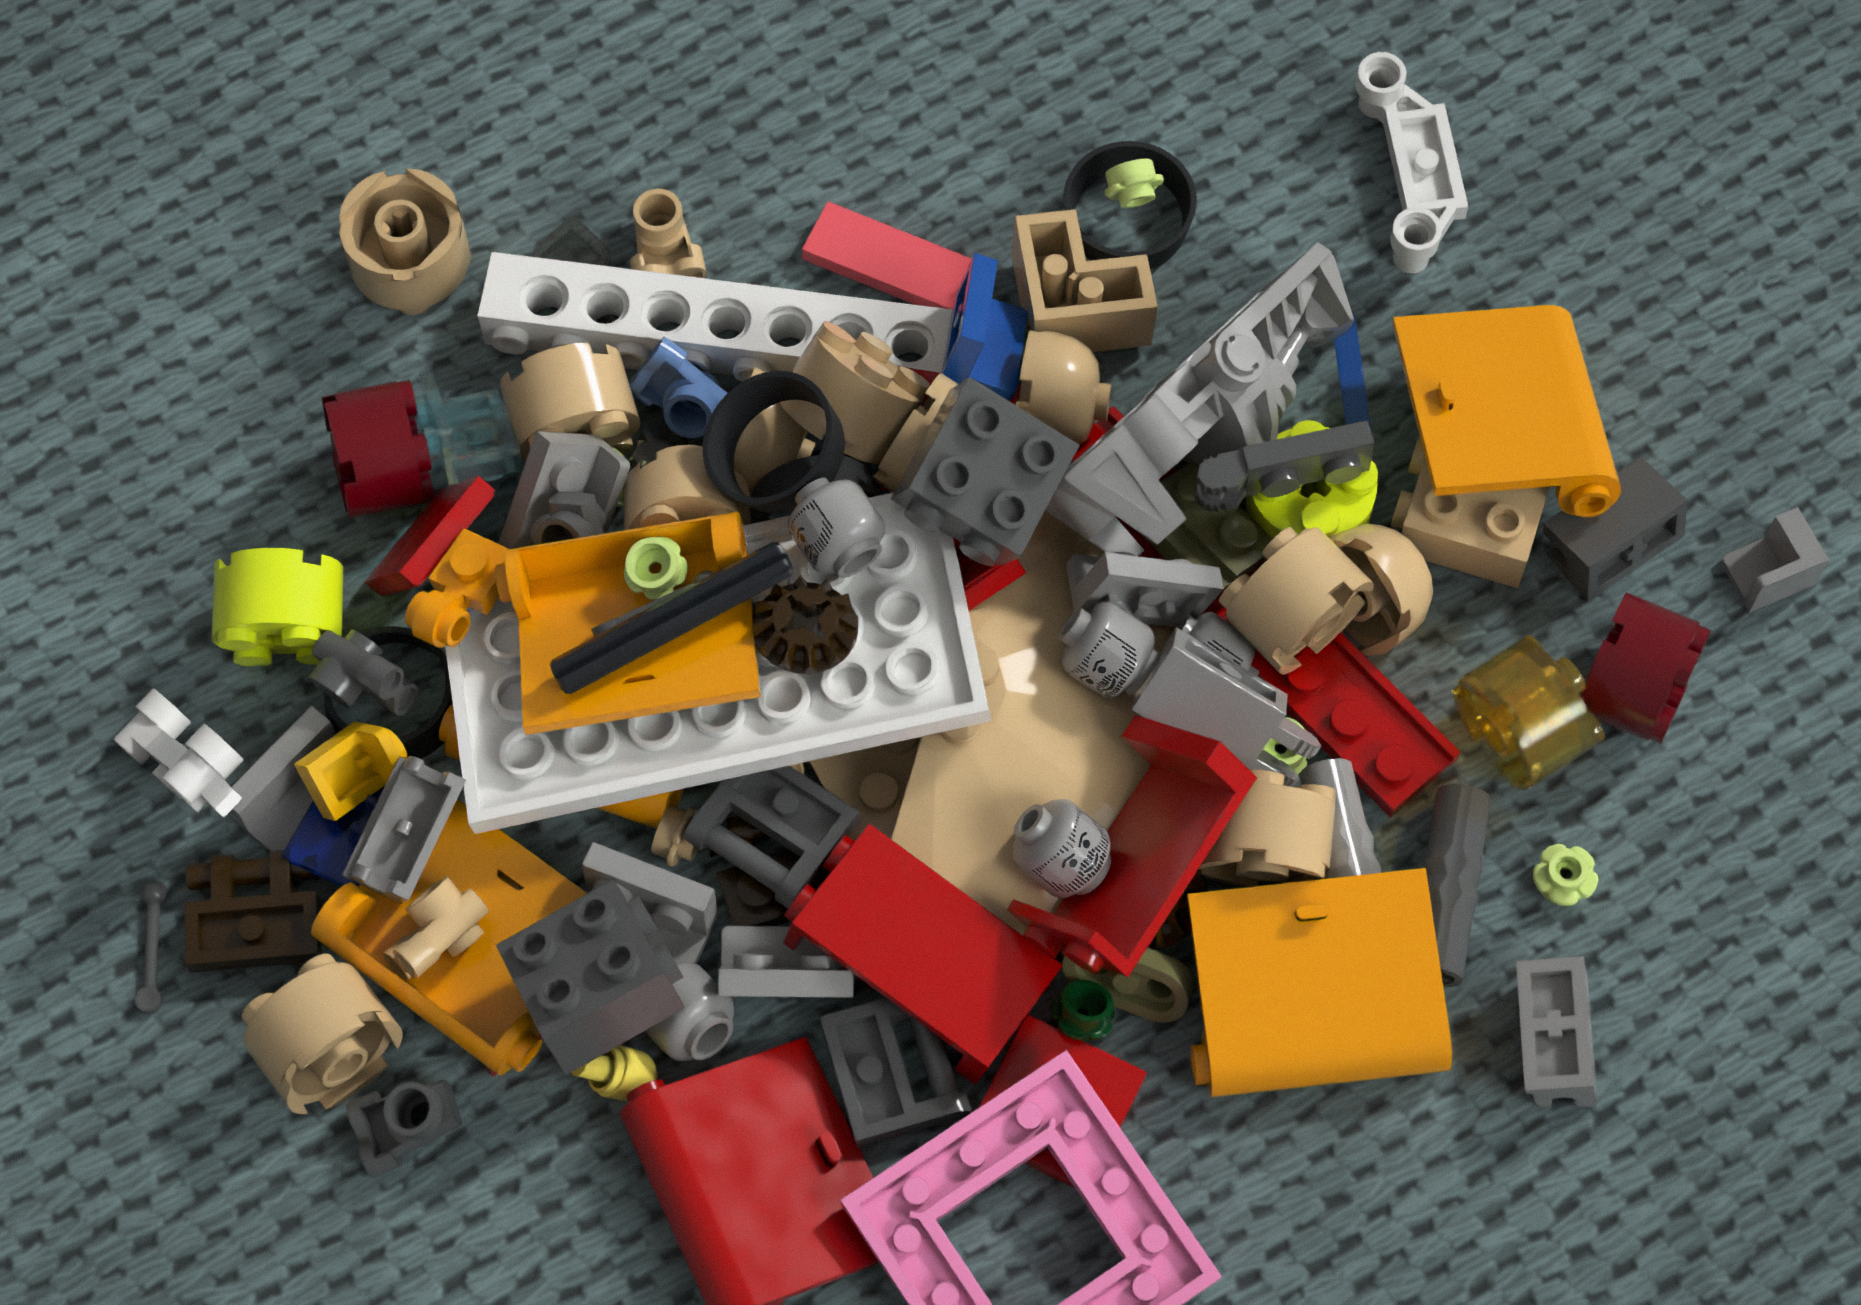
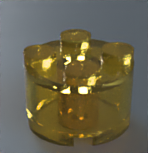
M1531 635L1518 640L1467 673L1462 679L1457 681L1459 685L1453 688L1454 702L1467 732L1474 742L1484 737L1492 749L1501 756L1492 765L1502 778L1517 789L1524 791L1534 784L1540 783L1604 740L1605 735L1600 723L1587 710L1579 693L1585 690L1586 686L1577 667L1566 657H1562L1555 662Z

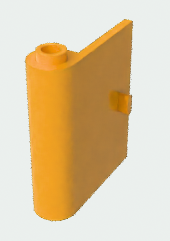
M1540 305L1393 317L1392 327L1434 496L1556 486L1555 494L1559 507L1568 514L1586 518L1601 515L1618 500L1621 494V485L1572 316L1565 308L1556 305Z
M739 512L506 550L505 563L496 565L495 577L501 602H512L519 622L523 730L526 735L761 697L757 648L753 637L754 614L752 598L572 694H565L561 690L550 668L552 659L593 638L592 628L654 601L646 598L642 592H633L626 584L624 578L626 556L636 542L648 537H666L679 545L681 549L679 554L688 563V573L683 584L676 585L673 588L676 591L693 583L695 577L701 571L708 570L715 573L748 555L744 527ZM654 563L650 568V572L652 574L659 573L662 569L661 564Z
M457 799L409 901L400 904L362 885L358 887L353 882H349L340 887L324 904L312 925L311 935L501 1076L512 1068L518 1073L524 1070L538 1053L543 1040L538 1037L540 1033L496 944L588 893L500 829L474 834L468 824L466 804ZM448 876L460 892L472 889L489 910L477 922L484 933L472 945L455 957H452L447 950L442 952L440 959L418 978L411 977L407 981L402 979L387 963L383 953L402 937L410 935L419 927L405 909L424 891Z
M1426 868L1187 894L1204 1024L1202 1044L1191 1045L1190 1047L1191 1066L1195 1085H1207L1210 1098L1451 1070V1035ZM1296 917H1298L1299 919H1303V920H1304V919H1313V918L1326 917V918H1324V919L1309 920V921H1299V920L1296 919Z

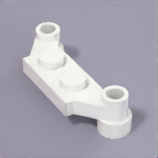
M1376 52L1366 56L1359 65L1356 79V90L1359 94L1358 104L1360 110L1366 116L1377 118L1383 123L1402 206V212L1394 220L1390 237L1391 247L1394 250L1393 262L1403 272L1418 273L1425 269L1429 258L1436 253L1441 239L1453 220L1466 218L1468 202L1445 104L1432 105L1405 85L1406 68L1398 57L1386 52Z
M153 688L135 706L140 712L113 740L140 765H143L150 756L160 765L152 774L197 813L207 804L221 816L225 817L242 797L224 779L244 759L206 724H203L185 743L189 749L175 740L191 722L170 701Z

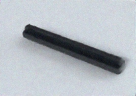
M771 542L552 659L550 662L551 671L561 690L565 694H572L791 577L793 574L792 563L784 548L778 542Z

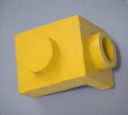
M354 721L297 761L294 766L322 817L336 821L384 787L398 758L401 756L407 759V752L400 739L391 730Z

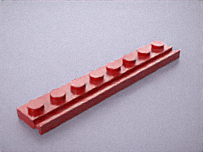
M1114 405L1108 410L1107 421H1098L1096 424H1093L1088 439L1078 447L1070 464L1124 417ZM1173 466L1159 478V481L1161 482L1178 469ZM1116 516V519L1144 549L1139 557L1166 560L1136 529ZM1221 592L1218 598L1202 614L1213 612L1229 622L1226 619L1227 609L1219 602V598L1223 593ZM1341 632L1317 654L1310 647L1306 646L1294 655L1302 665L1294 671L1283 675L1256 650L1251 666L1259 670L1258 677L1288 694L1286 712L1299 722L1307 732L1317 738L1322 745L1321 748L1332 759H1347L1352 762L1356 783L1390 818L1436 780L1438 775L1447 767L1452 766L1458 761L1461 752Z

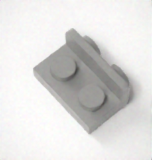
M536 431L498 544L508 549L537 545V529L542 522L550 517L549 499L560 492L595 494L596 502L602 508L606 517V525L603 531L607 533L621 492L624 489L630 469L629 461L597 435Z
M1121 551L1114 553L1105 552L1101 557L1073 554L1066 562L1074 611L1081 607L1088 612L1101 602L1111 601L1145 624L1177 627L1188 614L1196 619L1224 590L1220 567L1192 564L1184 559L1161 560L1139 557L1130 552Z
M593 842L582 863L587 888L586 893L614 879L627 902L638 896L640 897L656 925L658 932L647 937L652 948L664 942L676 964L680 962L697 964L718 919L715 889Z
M726 926L722 930L718 996L853 997L854 974L805 937L794 951L784 945L783 942L790 926Z

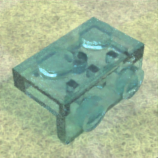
M432 371L419 373L423 395L415 396L418 416L415 417L419 433H424L431 464L441 462L449 486L460 484L462 481L478 475L485 482L500 479L505 474L523 471L520 448L497 389L442 400Z

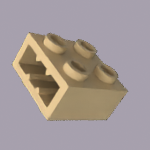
M1418 437L1408 469V473L1419 476L1414 493L1401 490L1391 527L1401 529V534L1416 546L1427 562L1518 588L1550 487L1434 496L1421 440Z

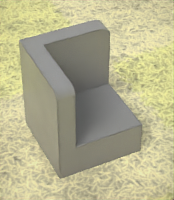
M1796 507L1775 516L1765 538L1725 554L1721 565L1750 613L1816 585L1829 559L1801 511Z

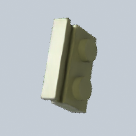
M1192 460L1161 481V484L1187 519L1159 544L1154 543L1143 534L1141 535L1166 560L1184 559L1192 564L1220 567L1225 590L1237 578L1244 574L1250 576L1267 561L1262 553L1273 538L1240 506L1229 511L1220 509L1218 513L1216 511L1210 513L1209 510L1203 511V507L1195 500L1198 465Z

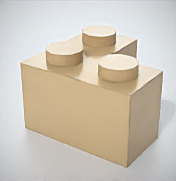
M1076 209L1015 216L1011 257L1021 308L1028 312L1026 325L1028 334L1029 331L1043 332V330L1061 333L1076 338L1089 347L1092 352L1152 345L1158 305L1147 254L1086 261Z

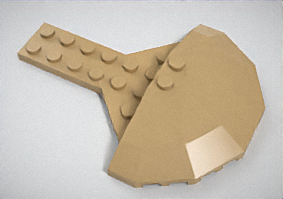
M1046 510L1021 557H1018L1026 574L969 611L992 721L807 762L821 787L859 811L860 821L848 837L856 841L870 823L1021 935L1026 930V927L1006 910L1013 899L1053 914L1063 897L1052 896L1015 865L1012 848L1016 837L1014 835V827L1019 817L1033 805L1039 804L1042 806L1055 799H1068L1108 831L1151 766L1121 737L1135 715L1139 716L1138 713L1132 710L1135 693L1127 695L1123 692L1117 697L1104 698L1067 674L1063 669L1061 658L1065 644L1058 640V636L1065 622L1074 612L1066 562L1073 554L1101 557L1105 551L1091 541L1086 540L1081 534ZM1146 624L1152 629L1155 642L1153 649L1160 654L1176 627Z

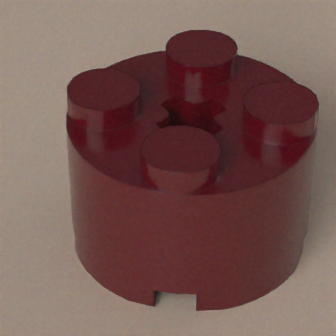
M410 380L393 381L321 397L327 432H332L330 433L331 454L349 519L423 504L424 501L434 499V491L429 470H432L430 454L424 433L419 434L415 419L418 416Z
M1626 592L1613 617L1612 622H1615L1614 628L1610 629L1597 653L1580 695L1576 711L1646 741L1652 740L1662 744L1711 630L1700 626V622Z

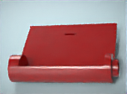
M806 1037L667 1085L661 1079L652 1080L636 1087L627 1095L629 1103L623 1107L619 1115L706 1305H781L787 1298L879 1264L840 1204L841 1199L873 1179V1176L860 1148L856 1147L853 1134Z

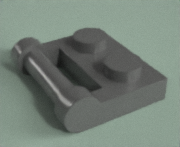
M785 766L722 780L689 823L684 833V839L699 850L708 847L774 891L776 893L775 901L788 909L807 884L812 886L815 879L824 869L823 865L831 852L845 835H850L859 823L860 814L858 810L793 767ZM730 812H733L799 856V860L791 870H788L722 826L724 819Z
M883 998L819 1016L857 1148L935 1125L945 1126L956 1123L972 1113L966 1092H959L943 1039L889 999ZM900 1021H910L933 1099L915 1103L891 1024Z

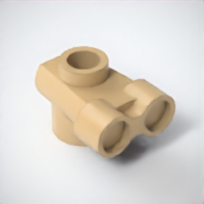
M652 189L641 194L633 203L637 254L630 260L631 269L705 278L707 272L702 248L691 243L683 218L682 205L678 197L673 192L665 189Z
M448 876L424 891L405 909L419 927L410 935H405L397 943L389 947L383 953V956L390 967L402 979L407 981L411 977L418 978L440 959V954L445 950L452 957H455L472 945L484 933L477 922L489 910L472 889L460 892Z

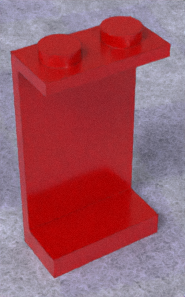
M1137 715L1133 717L1121 737L1151 766L1107 831L1111 844L1109 853L1111 865L1105 878L1095 889L1087 894H1075L1071 897L1063 898L1053 914L1015 899L1012 900L1006 909L1026 927L1022 934L1024 939L1054 958L1060 950L1063 951L1068 959L1093 974H1097L1101 967L1126 977L1130 975L1257 779L1221 741Z
M869 823L856 841L845 835L837 844L823 865V868L828 870L830 874L819 889L815 890L807 884L792 902L784 915L792 924L783 944L794 951L805 937L962 1053L963 1057L954 1070L976 1086L1063 965L1024 939L1016 930Z

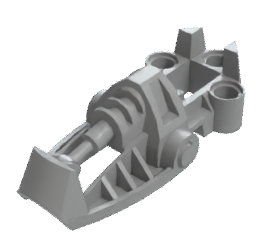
M1319 242L1315 243L1307 252L1273 278L1142 397L1131 411L1068 466L1046 511L1105 552L1123 551L1139 556L1144 549L1116 519V516L1156 544H1159L1187 518L1161 484L1159 478L1181 459L1187 463L1193 460L1198 465L1203 463L1204 458L1209 459L1210 456L1216 458L1217 454L1240 450L1244 446L1277 440L1278 423L1282 419L1286 407H1289L1296 397V384L1292 375L1299 365L1297 354L1304 343H1307L1312 348L1323 346L1346 333L1354 322L1332 251Z

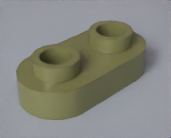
M1148 947L1128 977L1101 967L1097 974L1090 973L1076 965L1066 956H1064L1062 962L1063 974L1069 983L1076 980H1090L1099 983L1109 991L1115 1007L1155 1022H1172L1182 1017L1195 991L1194 977L1182 962Z

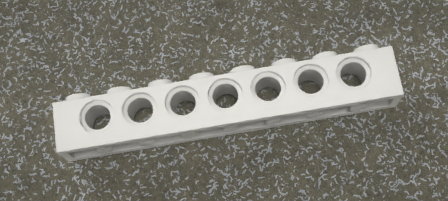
M492 252L477 317L484 343L492 345L497 350L508 354H522L527 350L545 351L573 343H590L593 353L608 355L606 345H610L619 350L624 368L638 370L648 359L659 341L665 336L688 352L685 359L697 369L709 373L732 375L743 382L748 378L754 367L768 372H791L824 321L842 328L855 340H857L861 332H867L879 338L893 350L889 360L898 367L902 366L942 373L953 309ZM554 307L559 309L549 316L536 315L543 308ZM608 314L619 316L612 323L601 324L595 322L600 317ZM667 322L680 324L679 327L671 331H659L656 329L659 325ZM725 330L740 332L738 336L731 339L716 337L718 333ZM788 337L801 340L799 344L791 347H783L776 344L779 340ZM905 353H917L923 356L922 359L916 362H904L898 359L900 355Z

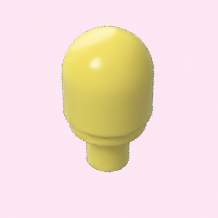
M622 1045L615 1047L571 1072L574 1076L588 1079L590 1087L598 1092L599 1095L628 1102L627 1095L633 1089L658 1078L657 1067L647 1053Z

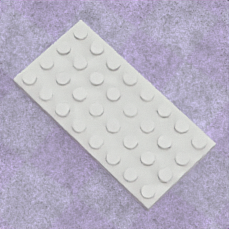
M893 493L871 497L869 500L885 524V534L880 542L882 551L878 558L864 570L850 577L841 578L836 573L827 575L817 572L812 568L789 533L788 519L790 515L744 525L748 555L771 542H778L787 553L793 566V574L791 577L778 583L781 587L793 584L801 575L807 582L821 584L828 579L834 590L841 595L849 594L851 605L855 614L858 615V636L852 651L841 663L823 672L797 674L776 667L757 648L761 697L526 735L523 730L519 622L512 602L502 603L499 598L488 615L468 607L466 611L470 613L471 622L466 636L457 646L450 647L446 645L445 648L462 778L466 779L464 794L468 824L474 834L991 722L954 538L942 530L934 533L910 522L904 516L906 509L891 500ZM773 586L752 597L754 615L757 601H763L770 594ZM792 610L794 614V627L792 629L796 630L804 626L811 633L815 632L819 637L817 632L818 615L806 618L800 612L796 613L795 610Z

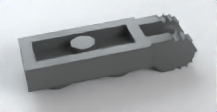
M1368 420L1244 446L1240 450L1217 454L1216 458L1212 456L1209 459L1204 458L1203 463L1198 464L1195 500L1203 507V511L1209 510L1210 513L1212 511L1218 513L1220 509L1224 511L1237 509L1244 497L1257 495L1262 492L1267 497H1279L1295 491L1300 485L1323 480L1330 484L1351 481L1360 476L1362 472L1370 470L1374 440Z

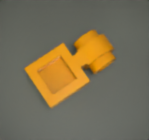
M463 528L428 578L434 590L429 593L425 591L417 593L407 607L405 622L412 629L413 635L437 648H442L446 645L450 647L457 646L464 639L470 627L471 616L466 611L467 608L470 607L488 615L500 598L496 584L495 567L497 564L505 563V552L508 548Z

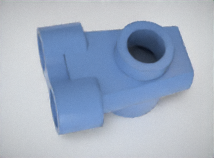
M664 336L630 380L629 385L633 398L647 408L653 403L664 409V420L675 434L685 438L703 436L714 409L727 392L719 386L717 379L711 373L697 369L685 359L687 351Z

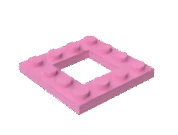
M1067 1050L840 1200L841 1206L907 1305H992L937 1221L1048 1148L1123 1258L1121 1262L1057 1305H1184L1222 1278Z

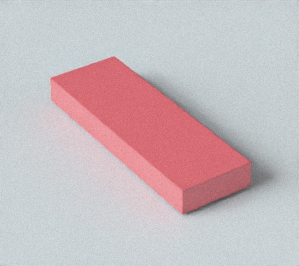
M829 201L826 203L802 248V258L807 262L911 304L953 309L956 292L971 262L969 257Z

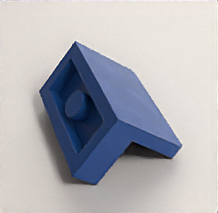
M974 253L954 298L942 374L958 384L971 377L1010 401L1017 390L1028 312L1023 308L992 298L998 260Z

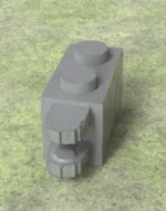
M1177 627L1160 652L1152 673L1140 689L1135 692L1132 710L1138 713L1140 717L1219 740L1249 770H1266L1284 775V786L1294 787L1300 778L1291 766L1263 750L1269 739H1274L1294 753L1305 756L1308 759L1315 757L1322 746L1317 738L1307 732L1306 729H1302L1299 725L1285 717L1288 694Z

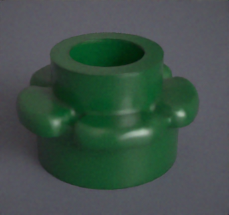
M1076 980L1069 983L1063 989L1062 994L1053 999L1050 1006L1051 1017L1054 1020H1058L1059 1030L1067 1037L1078 1041H1097L1105 1038L1113 1028L1110 1021L1115 1017L1114 1002L1109 991L1099 983L1090 980Z

